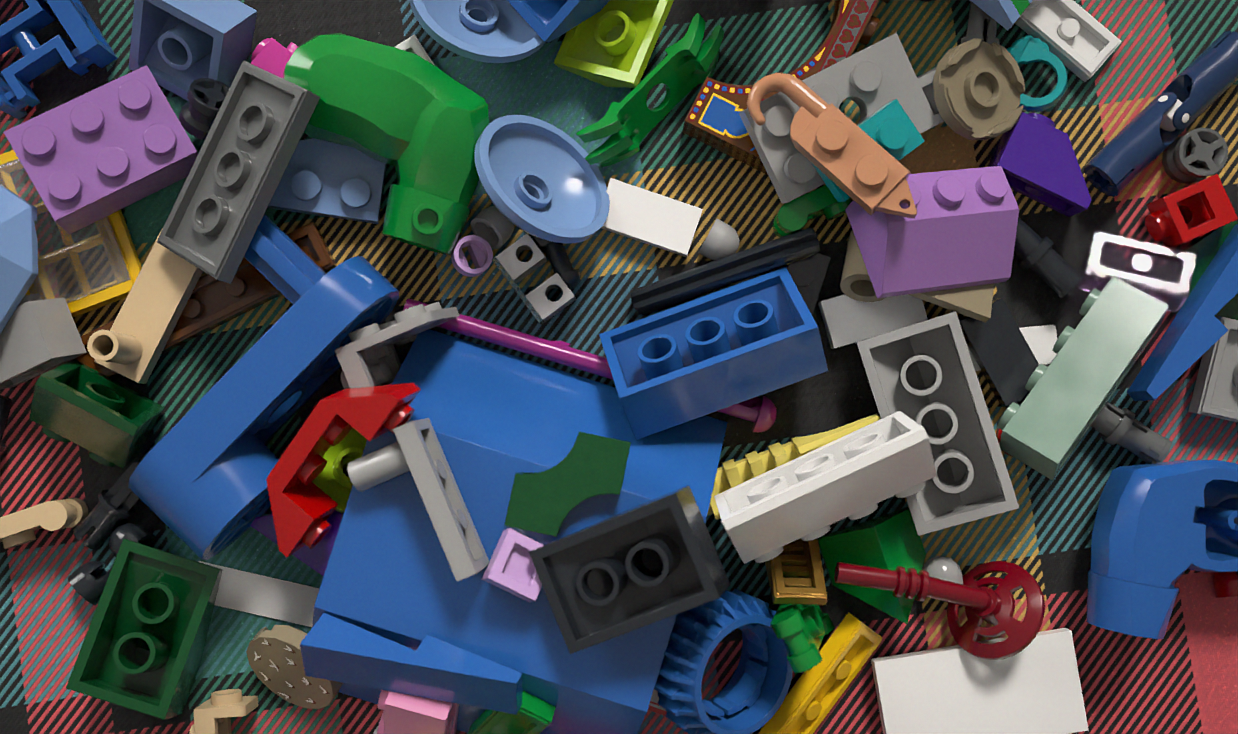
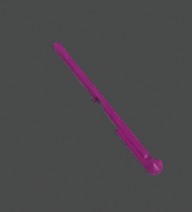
M408 298L403 310L420 304L424 306L430 304ZM459 314V317L437 326L613 380L607 358L572 348L571 344L567 342L545 340L463 314ZM764 395L762 398L754 397L718 410V412L754 422L752 432L757 433L770 429L777 417L775 404Z

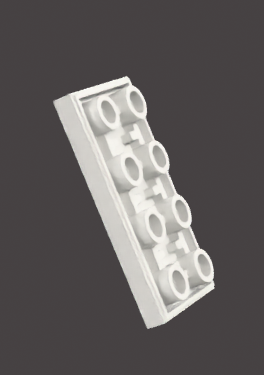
M1067 628L1038 632L1034 640L1024 650L1012 657L1001 660H985L975 657L959 645L871 659L883 734H1070L1089 731L1072 632ZM1009 637L979 641L978 643L993 644Z

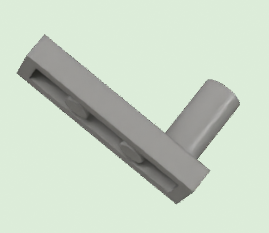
M429 418L411 421L393 429L398 440L397 442L348 463L347 469L350 480L360 492L411 471L456 581L474 575L488 566L489 559Z

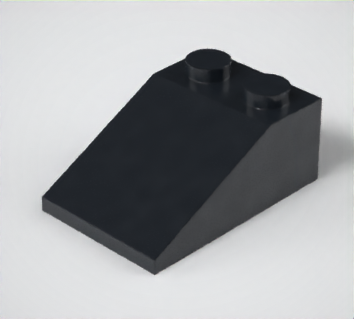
M689 485L529 552L570 654L720 598L730 586L728 577Z

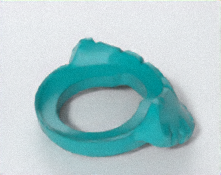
M1031 35L1014 41L1012 47H1008L1007 51L1017 61L1018 65L1042 62L1049 65L1057 76V85L1049 95L1033 98L1022 93L1020 94L1021 101L1019 106L1024 105L1023 111L1031 113L1051 108L1061 99L1067 87L1068 77L1063 62L1055 54L1049 52L1048 45L1040 41V38H1033Z

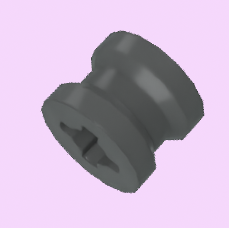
M1200 127L1176 138L1164 150L1162 164L1165 172L1171 179L1179 183L1190 184L1220 171L1228 159V147L1225 139L1219 132L1211 128Z

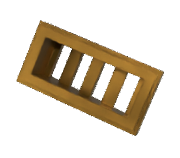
M801 538L782 546L783 551L781 554L765 561L774 604L826 605L827 592L818 538L811 541H802ZM784 577H808V578H784Z

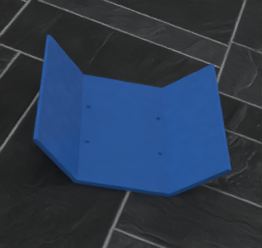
M430 329L417 335L391 385L414 383L421 389L410 404L415 412L407 423L425 418L430 419L489 562L503 530L511 528L542 545H546L687 485L691 488L704 522L706 521L728 422L704 415L636 440L616 387ZM388 431L371 441L367 440L362 457L397 442L396 435ZM579 431L631 442L620 495L601 494L580 502L566 515L557 537L504 526L515 473L541 472L554 467L571 451ZM411 471L363 492L358 491L354 485L352 486L314 605L312 627L321 615L326 613L414 650H417L425 636L429 635L521 672L522 690L556 707L552 722L540 734H638L649 707L664 658L663 653L666 651L677 614L570 654L543 586L536 601L527 602L482 580L487 566L474 575L456 581ZM343 683L339 692L378 704L381 690ZM459 704L457 730L468 733L469 727L486 709Z

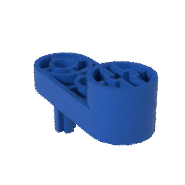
M265 214L244 258L293 306L152 448L131 475L128 485L202 560H208L232 544L251 527L250 525L256 517L263 516L271 508L266 478L279 461V458L265 444L341 367L335 349L352 343L348 334L375 323L381 325L394 309L400 297L399 291L363 256H355L339 264L326 274Z

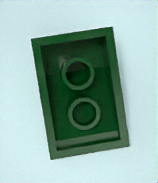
M123 539L66 689L164 720L182 714L201 664L223 569L135 541Z

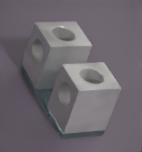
M528 233L492 259L540 325L576 300L574 294L558 273H555L526 296L517 286L518 282L547 262L546 257ZM524 250L533 252V257L528 262L518 260L519 254ZM559 286L563 292L561 299L555 302L548 300V292Z

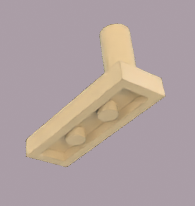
M159 235L110 331L99 330L94 332L87 343L88 352L95 359V362L142 384L147 383L203 273L201 269L157 243Z

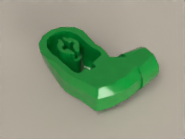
M342 33L314 36L294 51L283 72V79L320 97L304 133L311 138L356 148L375 160L395 166L397 184H390L382 234L419 248L451 256L471 213V209L467 207L480 179L475 165V146L479 136L489 125L488 104L483 97L452 79L435 65L416 54Z

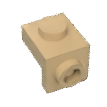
M226 689L211 693L210 699L193 709L194 724L191 726L189 734H231V717L246 716L258 707V696H242L241 689Z

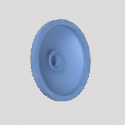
M409 0L414 16L422 28L440 45L468 59L486 63L514 62L532 55L545 44L541 37L507 0Z
M506 115L489 123L479 136L475 146V165L482 186L495 207L509 221L523 231L552 242L578 243L592 237L603 226L608 217L610 206L609 194L606 192L607 186L596 164H588L585 160L588 153L562 130L534 117Z

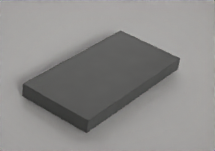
M243 60L159 235L157 243L215 279L231 284L320 97Z

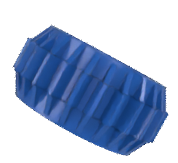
M734 589L732 592L726 590L720 598L677 614L666 651L663 653L664 658L654 687L659 697L658 705L666 710L665 717L677 724V727L688 734H752L775 715L787 695L793 670L787 659L789 649L784 639H777L770 624L776 611L770 609L767 602L738 589ZM737 628L741 629L743 638L742 653L734 675L717 695L709 700H702V678L710 655L726 635Z

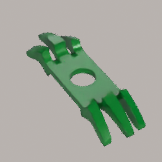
M697 13L693 17L685 36L665 49L668 55L620 103L612 102L601 120L576 133L578 138L584 143L610 136L601 146L585 157L588 164L598 163L603 168L640 151L639 144L642 139L694 87L704 83L707 77H712L719 59L720 46L724 36V31L720 25L714 28L711 35L702 44L706 22ZM657 84H665L666 95L662 103L655 108H648L646 99L649 91Z

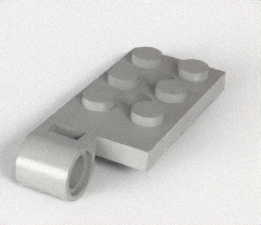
M897 33L802 80L829 105L832 103L838 109L844 99L855 102L860 109V120L857 125L885 104L895 99L899 101L920 134L944 122L934 101L933 78L936 68L916 76ZM779 92L761 101L760 109L766 119L765 124L761 126L757 125L751 118L748 108L739 112L782 204L788 203L825 184L812 163L794 147L790 139V125L794 115L800 109L790 98Z

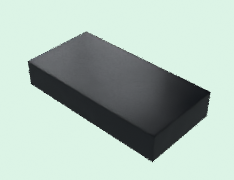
M1003 298L992 301L991 318L986 323L968 316L959 319L966 344L1001 407H1009L1012 402L1016 403L1027 397L1030 392L1025 389V386L1039 363Z

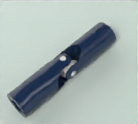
M1225 31L1158 97L1131 120L1084 166L1083 171L1087 175V179L1096 189L1111 197L1119 195L1198 116L1202 115L1238 80L1237 32Z

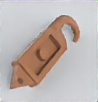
M770 74L754 84L748 94L747 107L751 118L757 125L761 126L766 122L760 109L762 98L770 92H782L800 107L790 125V139L794 147L870 215L875 211L911 219L916 217L917 210L907 182L910 171L832 103L829 105L803 81L790 74ZM906 203L908 204L909 208L902 209L900 207V204Z

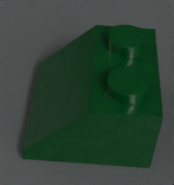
M74 359L40 375L35 384L29 419L43 426V433L50 438L64 443L72 441L89 450L88 455L96 462L109 467L119 466L124 468L137 457L165 407Z

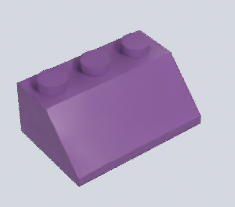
M1002 166L909 174L907 182L917 210V215L914 219L875 211L870 215L854 200L845 210L877 298L1006 282L1011 277L1019 207ZM906 203L900 204V207L902 209L909 208L908 204Z

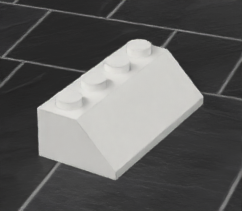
M898 411L715 495L714 498L721 521L743 563L745 564L751 560L761 563L775 558L782 553V546L801 538L802 541H811L823 536L831 529L830 524L843 518L849 517V519L854 520L873 513L878 508L877 503L896 495L898 498H903L921 491L926 486L924 481L937 476L929 438L925 429L904 413Z

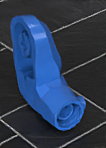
M1177 460L1156 464L1119 466L1112 470L1101 493L1092 531L1091 570L1088 571L1086 622L1103 629L1127 635L1164 639L1179 588L1174 586L1187 569L1216 573L1238 571V464L1219 460Z

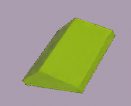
M610 0L600 12L566 32L554 64L559 68L606 87L635 88L641 81L674 0Z

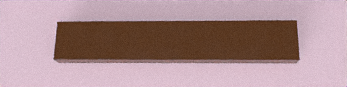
M310 222L286 234L325 273L337 267L317 224L314 222ZM244 257L231 284L217 280L209 274L200 277L161 355L282 294ZM115 320L81 336L87 353L75 358L77 361L111 379L121 374L95 362V359L88 352L87 343L94 332L99 330L110 331Z

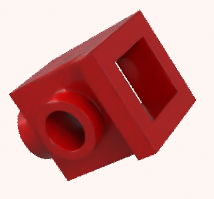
M1218 174L1146 204L1150 212L1145 217L1146 228L1154 240L1158 242L1163 240L1166 249L1185 243L1238 219Z

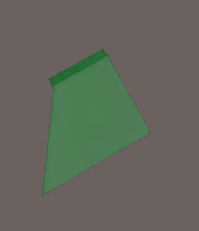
M909 507L818 538L819 548L832 585L908 624L914 598L911 600L905 599L904 593L902 597L897 598L893 596L892 591L836 583L834 581V572L837 562L893 571L898 566L904 567L906 572L909 568H914L918 574L923 569L926 552L921 537L917 534Z

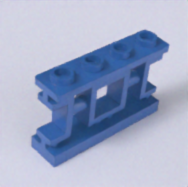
M25 0L29 8L0 26V55L17 45L24 56L0 71V111L17 119L27 115L24 107L28 105L33 108L41 103L28 82L64 60L69 69L83 76L89 72L87 67L94 63L102 69L117 59V56L80 0ZM46 1L77 48H74L72 43L59 34L43 45H40L33 35L56 20L46 5Z

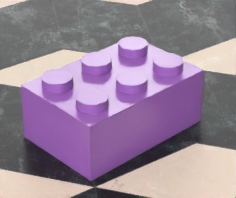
M147 65L3 132L54 221L69 235L188 177L198 156L194 145Z

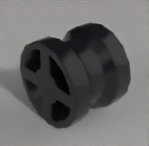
M209 78L194 80L187 92L189 102L184 104L179 114V121L182 127L194 137L205 140L230 87L220 81Z

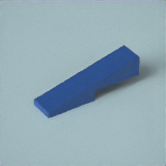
M1238 224L1234 225L1127 390V393L1134 401L1156 400L1228 331L1214 315L1238 293Z
M323 613L299 644L305 676L510 714H517L522 706L521 672L429 635H426L417 650H414Z

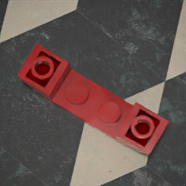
M414 383L348 388L323 398L318 402L266 478L278 548L282 554L288 557L305 545L309 549H313L322 541L332 527L327 520L339 504L312 482L327 464V460L323 456L329 447L339 444L352 428L356 429L369 441L388 431L395 434L393 429L406 424L415 412L410 404L421 390Z

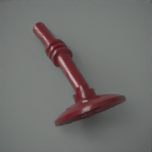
M991 561L980 564L963 576V584L930 577L926 570H920L917 574L916 569L909 568L906 572L905 568L901 566L896 567L895 571L837 562L835 567L834 581L836 583L892 591L893 596L897 598L902 597L904 593L905 599L911 600L915 596L917 601H924L926 597L948 602L947 621L953 638L965 651L985 660L1006 659L1024 650L1038 634L1044 619L1045 603L1041 587L1028 571L1011 562ZM998 572L1007 574L1004 579L985 577L978 581L975 580L988 573ZM997 585L998 587L994 591L986 586ZM1021 588L1024 589L1027 599V609L1023 622L1013 618L1015 599L1012 593ZM959 605L965 606V613L968 619L962 626L958 618ZM984 620L988 624L995 626L981 627V623ZM1006 633L1009 637L993 644L976 642L977 635L996 637Z

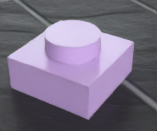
M511 528L503 530L482 580L527 602L536 601L542 584L529 552L544 545Z

